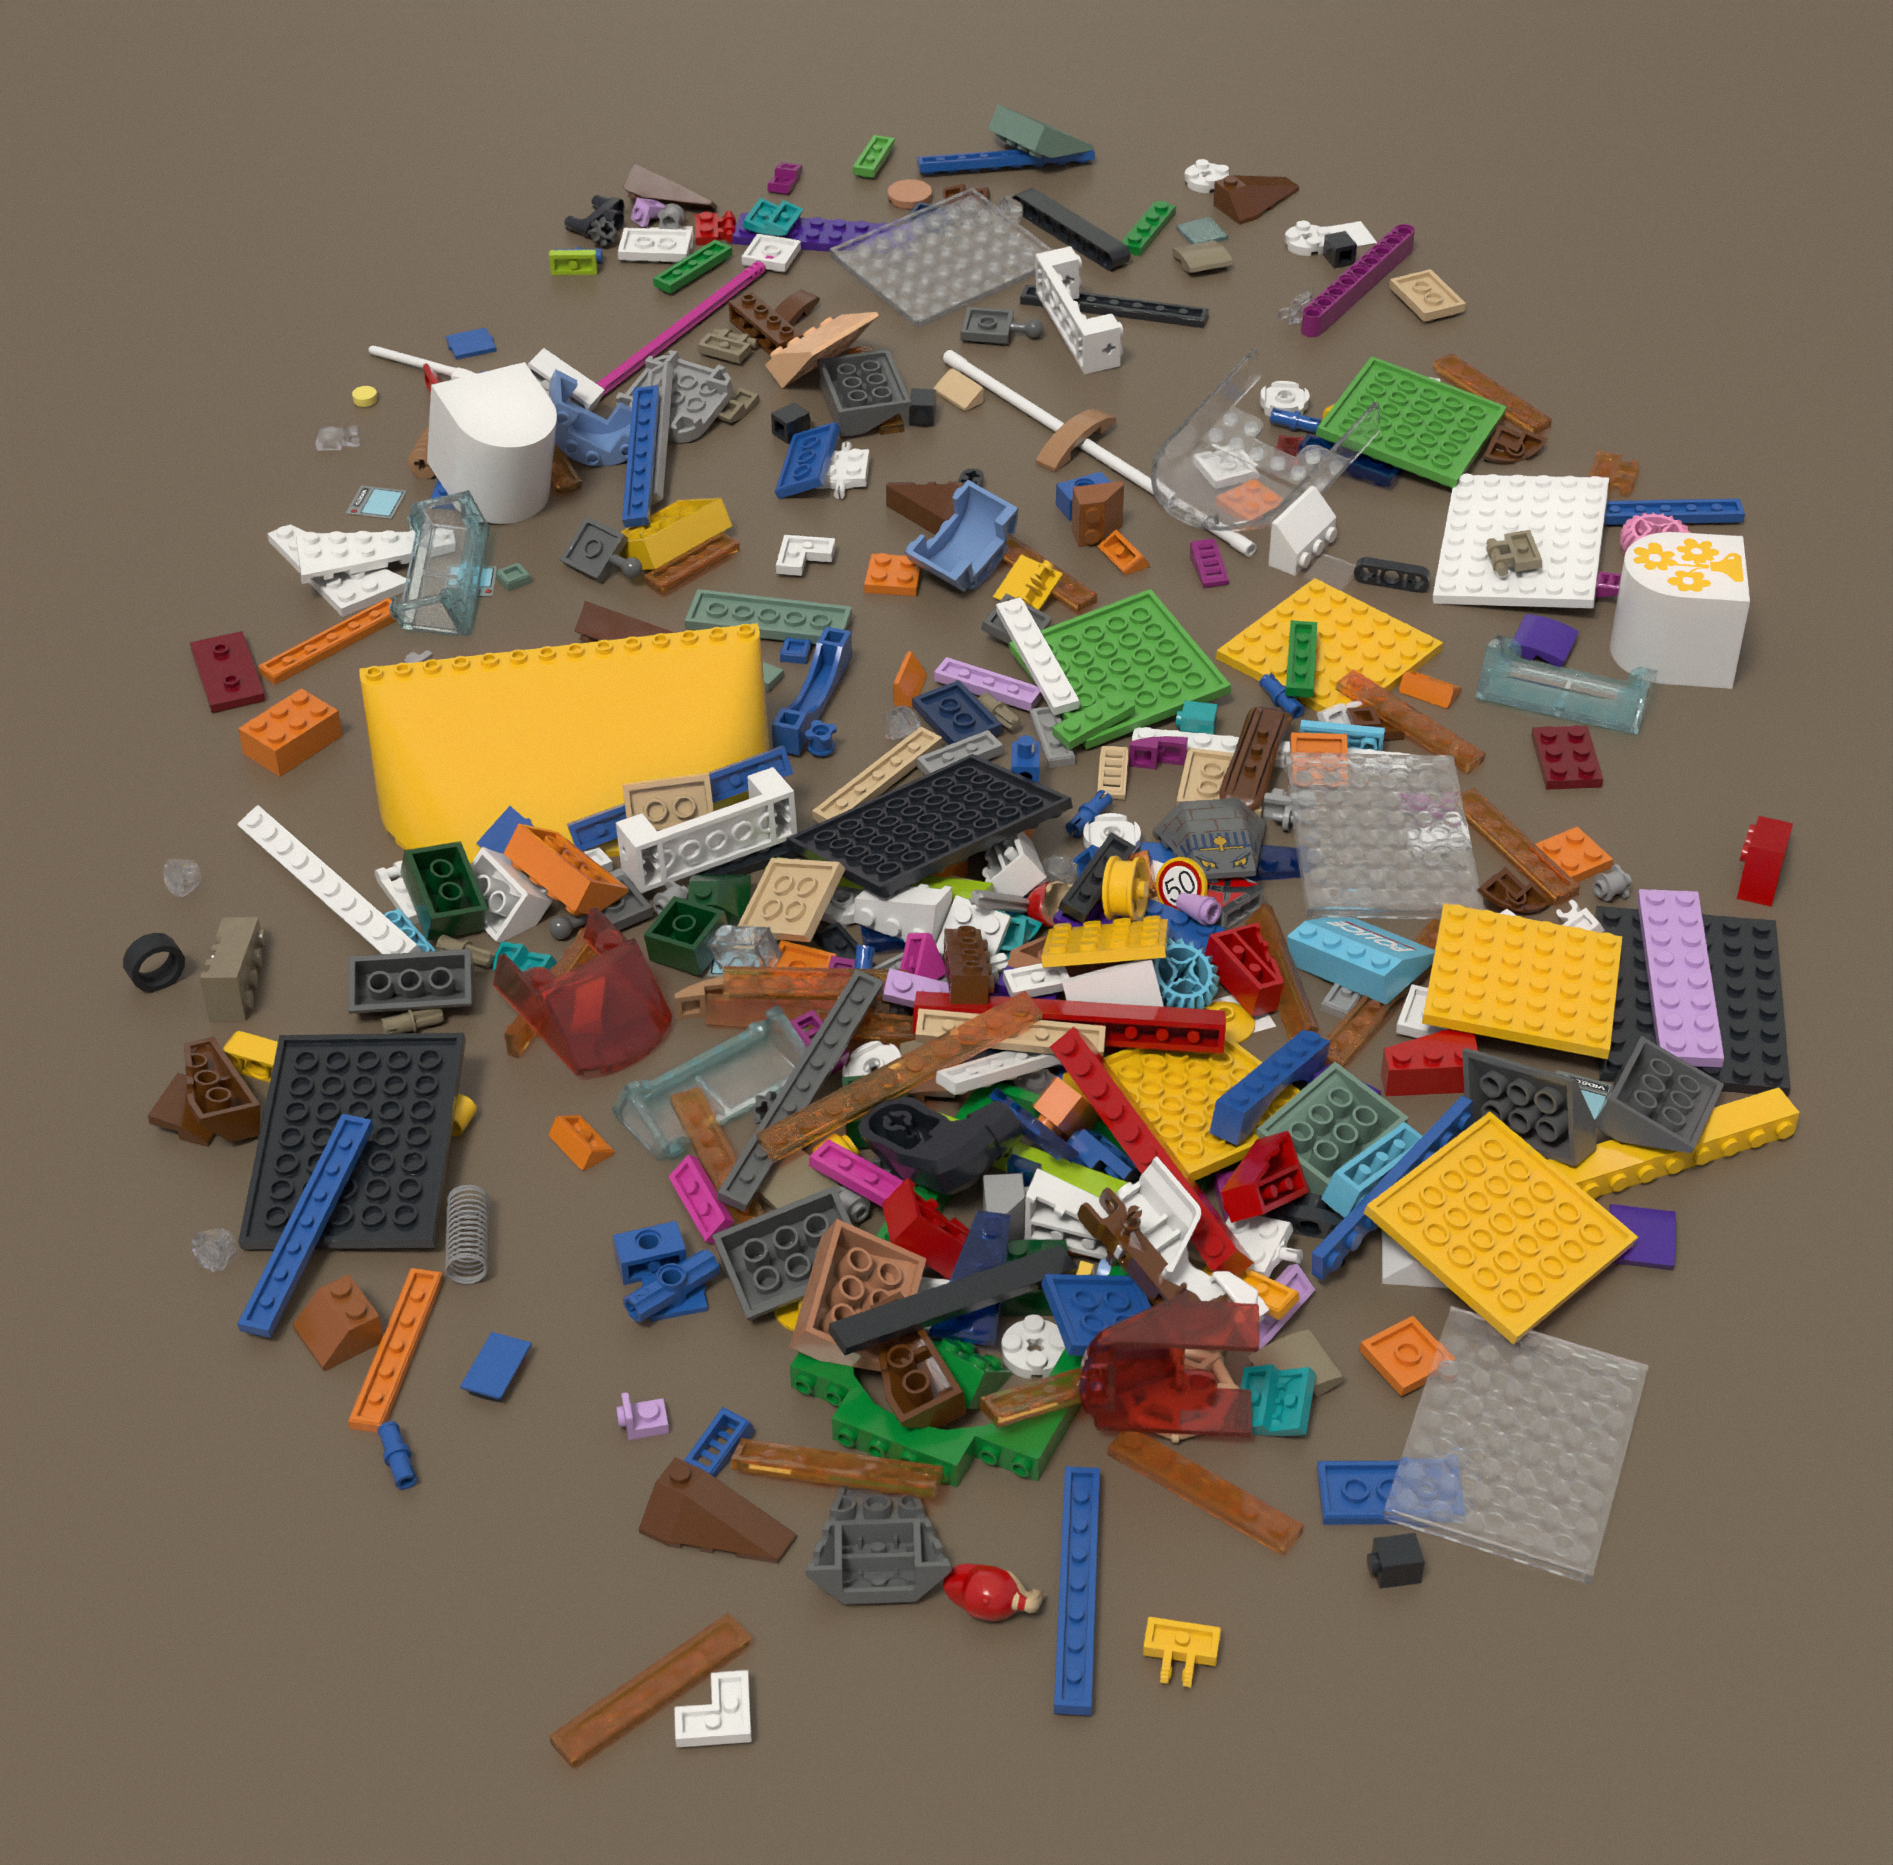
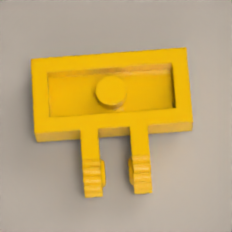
M1148 1617L1143 1655L1163 1658L1160 1683L1168 1684L1171 1679L1172 1660L1186 1662L1182 1673L1183 1686L1191 1687L1195 1663L1216 1666L1221 1627Z

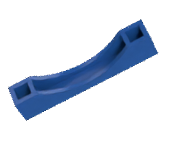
M825 627L817 641L813 660L800 693L791 705L779 710L772 723L773 749L783 745L787 754L800 755L808 740L805 738V731L810 729L812 721L819 720L852 658L851 631L832 627Z
M1302 1030L1216 1100L1209 1133L1235 1145L1240 1144L1254 1131L1269 1105L1282 1090L1298 1080L1307 1084L1311 1083L1313 1075L1325 1067L1331 1041L1320 1037L1318 1033Z

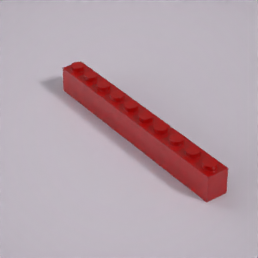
M916 991L914 1001L913 1034H916L918 1010L920 1008L1106 1026L1104 1046L1224 1054L1226 1013L1223 1010L988 996V1005L950 1004L949 993Z
M1073 1026L1050 1046L1051 1050L1141 1174L1151 1165L1152 1160L1158 1157L1201 1208V1217L1189 1240L1212 1272L1229 1271L1238 1277L1254 1261L1091 1040Z

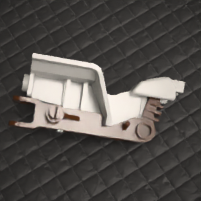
M1158 1157L1152 1160L1151 1165L1142 1173L1139 1181L1134 1185L1129 1182L1121 1187L1116 1194L1110 1188H1105L1101 1192L1099 1203L1109 1215L1108 1217L1101 1218L1087 1202L1080 1206L1077 1216L1094 1238L1099 1239L1107 1248L1106 1262L1110 1261L1108 1265L1117 1266L1120 1264L1180 1335L1192 1337L1204 1325L1208 1324L1209 1327H1212L1214 1322L1217 1325L1222 1319L1226 1321L1228 1317L1236 1326H1240L1248 1321L1255 1327L1264 1320V1315L1269 1312L1270 1309L1258 1295V1290L1231 1272L1215 1271L1212 1276H1209L1191 1265L1188 1259L1187 1243L1201 1217V1208Z

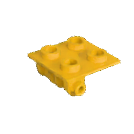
M1020 555L993 598L1000 601L1007 593L1015 598L1021 597L1024 603L1040 610L1063 576V573L1052 569L1053 564L1047 560L1039 563L1024 555Z

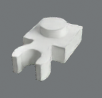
M1351 701L1346 706L1345 703H1338L1318 712V719L1320 722L1351 725L1346 710L1347 708L1358 707L1362 705V702Z
M1574 900L1569 901L1572 906L1570 912L1562 913L1560 909L1556 911L1563 926L1580 927L1585 930L1601 933L1605 931L1588 909L1584 908L1581 911Z

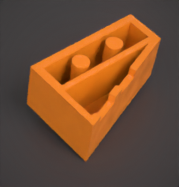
M1059 1077L1053 1078L1031 1106L1041 1114L1038 1120L1066 1143L1076 1131L1090 1130L1100 1118L1093 1106Z

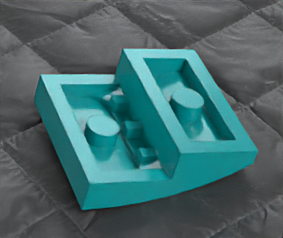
M760 198L744 219L742 227L766 235H787L804 209L785 200H782L778 206Z
M1274 1364L1244 1367L1233 1429L1236 1432L1267 1436L1306 1435L1316 1373L1310 1367L1279 1370Z

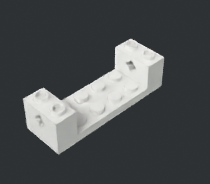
M1071 246L1035 254L1036 294L1084 375L1120 366V356L1123 355L1121 336H1123L1122 324L1117 322L1112 313L1087 319L1079 311L1077 301H1073V299L1079 298V288L1082 287L1079 275L1082 262L1079 254L1076 255Z
M772 767L747 776L748 800L658 832L643 813L616 822L621 868L639 892L643 893L663 886L669 880L677 881L786 841V838L797 834L794 790Z

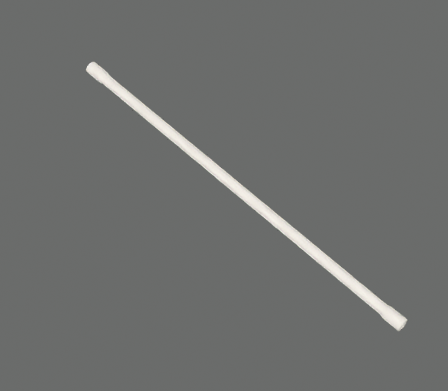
M952 350L945 352L943 356L944 363L964 373L1052 431L1056 432L1064 424L967 362L965 358ZM1086 438L1077 446L1226 541L1232 548L1246 557H1250L1255 553L1257 545L1254 542L1232 531L1090 439Z

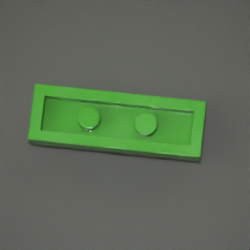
M873 135L853 165V175H860L863 178H874L894 148L895 138Z
M1117 690L1053 726L1052 735L1070 750L1135 713V705Z

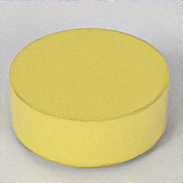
M361 386L352 392L354 404L360 407L372 406L378 400L377 391L371 386Z

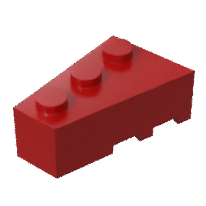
M1758 816L1756 825L1750 824L1739 860L1745 862L1737 899L1772 907L1793 823Z
M1289 1130L1257 1139L1221 1190L1223 1207L1229 1215L1231 1223L1265 1214L1310 1192Z

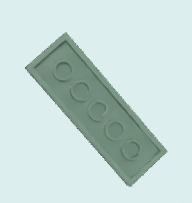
M697 589L685 618V629L704 630L714 627L758 623L760 638L777 641L785 640V638L811 640L812 644H817L825 627L842 630L848 629L852 617V606Z

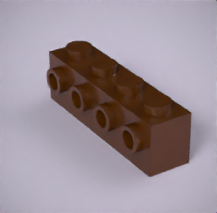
M753 292L728 301L730 322L741 332L758 339V346L768 355L779 347L785 349L787 344L798 336L799 339L804 337L800 331Z
M967 925L960 926L958 929L944 928L943 958L950 1004L988 1005V994L994 993V975H992L987 940H982L981 929Z

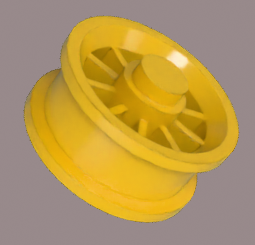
M1111 856L1106 864L1103 876L1102 902L1104 914L1109 921L1119 917H1130L1132 922L1142 921L1149 896L1147 863L1143 857H1135L1133 861H1122L1119 856Z

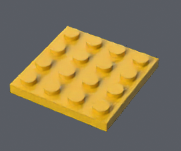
M1154 915L1144 917L1143 921L1131 922L1130 918H1119L1113 920V924H1101V921L1097 920L1084 922L1083 926L1071 927L1070 923L1055 924L1053 929L1048 930L1042 952V966L1046 968L1166 958L1169 934L1168 919H1161V916Z

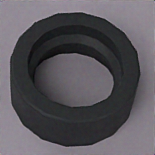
M164 933L143 935L127 948L123 957V968L137 988L148 992L159 991L174 984L181 976L185 967V957L173 938ZM159 952H169L167 960L161 967L147 973L139 972L142 963L148 957Z

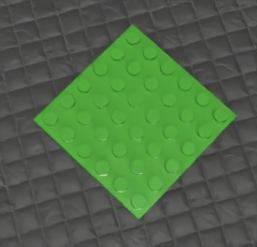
M1371 356L1319 424L1315 436L1347 447L1349 450L1363 453L1373 459L1392 464L1396 468L1413 472L1420 477L1434 480L1443 486L1455 488L1461 475L1466 473L1505 416L1507 406Z
M1151 589L1041 630L1044 639L1080 702L1079 709L1060 714L1063 720L1117 690L1135 705V713L1081 743L1086 750L1133 732L1136 728H1143L1176 715L1177 711L1183 710L1185 700L1207 703L1231 693V684ZM1013 641L1009 642V651L1035 683Z

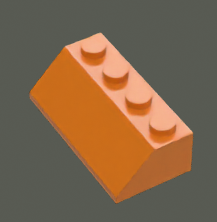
M518 824L503 853L512 861L511 865L514 868L530 875L529 880L546 888L548 896L557 901H562L566 905L565 909L576 916H581V914L595 916L626 895L629 890L627 886L557 831Z

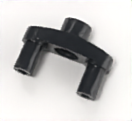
M595 195L591 202L593 204L592 208L595 209L593 213L584 219L567 216L564 222L566 230L575 231L582 236L590 238L591 235L588 234V231L593 229L591 222L594 220L599 222V219L605 217L606 221H614L615 230L619 231L624 224V201L615 197L605 198Z
M1312 1193L1301 1196L1299 1205H1281L1265 1213L1267 1218L1290 1222L1293 1228L1292 1234L1325 1239L1344 1219L1342 1215L1328 1211L1329 1205L1321 1200V1195ZM1346 1256L1344 1257L1340 1267L1345 1265Z

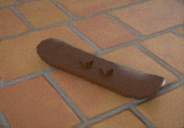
M1254 707L1249 710L1236 749L1223 777L1219 791L1220 799L1238 798L1252 811L1260 807L1267 792L1277 755L1292 722L1290 713L1266 707Z

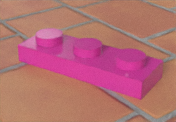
M829 1139L809 1156L810 1167L881 1207L882 1203L904 1182Z
M688 1154L670 1174L669 1179L705 1242L714 1245L715 1242L712 1235L728 1229L734 1223V1220L724 1203L717 1200V1191L698 1158Z

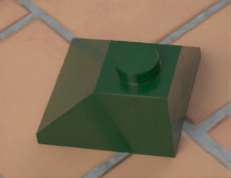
M692 875L689 880L688 900L725 911L728 926H738L750 902L751 875Z

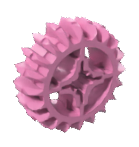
M1654 512L1651 515L1642 513L1641 516L1634 515L1632 519H1627L1626 524L1623 525L1620 533V548L1625 555L1630 545L1642 537L1662 532H1691L1688 531V526L1682 525L1681 520H1674L1673 516L1656 515Z

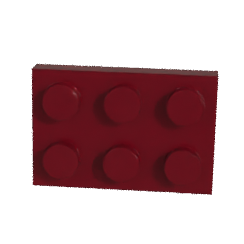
M1588 726L1532 727L1531 737L1546 790L1602 788L1603 776Z

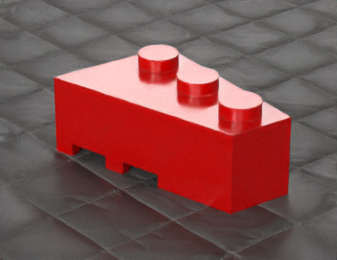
M1259 922L1210 934L1204 955L1205 957L1213 956L1210 965L1218 966V971L1215 975L1220 977L1219 981L1252 1017L1277 1011L1284 986V980L1276 961L1268 953L1269 945L1267 940H1263L1260 934L1261 926Z
M1446 1029L1384 1048L1381 1078L1385 1096L1465 1093L1462 1050L1469 1048L1478 1051L1474 1033Z
M908 1177L882 1203L890 1243L926 1258L924 1267H930L939 1272L943 1279L955 1281L984 1271L991 1264L986 1243L957 1218L954 1217L949 1221L936 1210L939 1203L932 1197L928 1201L924 1200L914 1191L915 1183Z

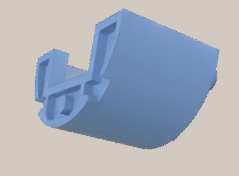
M556 369L549 383V398L556 408L555 442L560 450L571 459L589 466H611L626 461L628 458L632 408L619 402L607 420L568 400L578 386L577 380Z
M967 480L962 487L957 488L954 492L952 499L955 513L949 520L943 522L939 532L927 542L925 536L920 534L915 541L909 543L905 551L909 561L962 591H965L966 588L970 590L975 589L993 573L1009 547L1006 544L1009 533H1015L1018 521V507Z

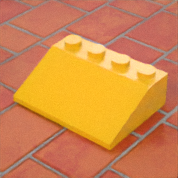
M722 498L677 500L650 515L649 525L626 528L620 533L629 539L619 556L625 559L630 557L637 558L642 563V570L657 572L666 568L667 562L684 558L686 556L685 552L704 547L706 545L705 541L723 536L725 534L724 531L732 527Z

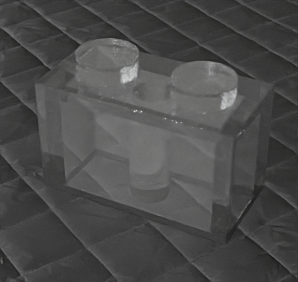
M722 925L707 944L721 972L769 974L783 955L770 927Z

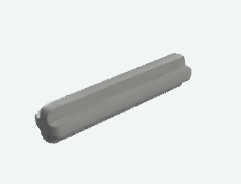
M974 890L972 897L969 899L971 905H976L979 908L1022 914L1027 911L1026 906L1029 905V900L1022 896L983 890Z

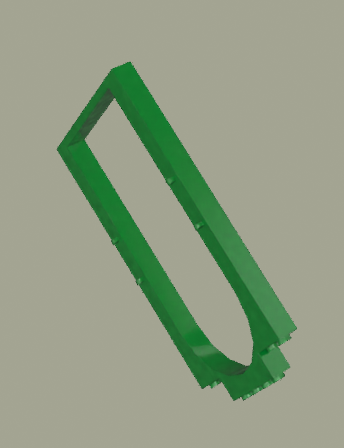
M1003 1082L993 1083L990 1087L973 1089L954 1117L958 1120L966 1119L968 1114L993 1101L999 1100L1014 1112L1018 1120L1050 1130L1038 1120L1041 1114L1031 1107L1040 1095ZM1100 1117L1090 1130L1099 1131L1128 1155ZM1213 1173L1195 1180V1183L1203 1193L1211 1181ZM915 1184L914 1191L924 1200L928 1201L932 1197L938 1202L939 1206L936 1210L940 1213L943 1212L953 1196L941 1194L923 1185ZM885 1221L876 1236L890 1242ZM1120 1264L1113 1266L1108 1274L1110 1276H1130ZM1065 1348L1045 1383L1021 1409L988 1425L949 1430L929 1426L926 1428L901 1426L894 1414L872 1401L854 1376L852 1366L819 1361L798 1352L790 1364L791 1388L796 1389L800 1393L810 1394L827 1401L831 1405L839 1406L832 1417V1438L834 1441L839 1442L845 1447H852L868 1453L876 1459H884L897 1464L907 1471H915L928 1476L938 1483H946L957 1488L974 1458L980 1459L988 1465H996L1009 1470L1017 1476L1038 1481L1102 1370L1098 1368L1101 1356L1068 1355Z

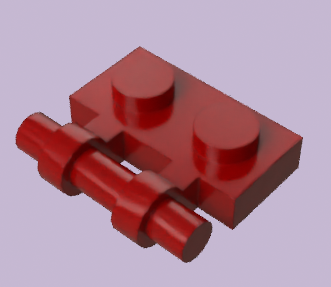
M726 211L722 218H718L717 213L702 212L695 214L696 246L707 245L713 240L732 242V236H734V231H736V218L733 212Z

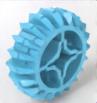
M1169 938L1166 958L1152 959L1164 1007L1204 1009L1211 1004L1212 998L1218 992L1217 985L1220 977L1215 975L1218 971V966L1210 965L1213 956L1205 957L1203 955L1204 947L1197 950L1194 948V941L1185 945L1182 938L1178 939L1176 943ZM1182 973H1184L1182 978H1179L1176 982H1174L1176 977H1179Z

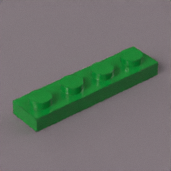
M1154 201L1121 241L1128 247L1130 254L1141 256L1176 214V205L1168 204L1165 201Z
M713 240L653 277V286L671 294L732 256V247Z
M1290 620L1285 696L1313 698L1317 622Z

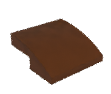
M177 1073L148 1114L149 1124L178 1131L180 1140L208 1147L217 1134L200 1125L189 1109L186 1075Z

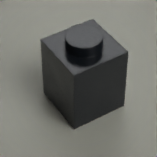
M1346 231L1326 234L1324 236L1323 256L1334 269L1351 266L1356 262L1357 244Z
M912 388L909 425L934 427L936 389Z
M795 402L772 412V434L787 444L791 443L793 434L810 430V412Z
M1416 1533L1373 1538L1372 1553L1367 1554V1566L1370 1575L1376 1576L1379 1589L1420 1584L1422 1582L1425 1561Z

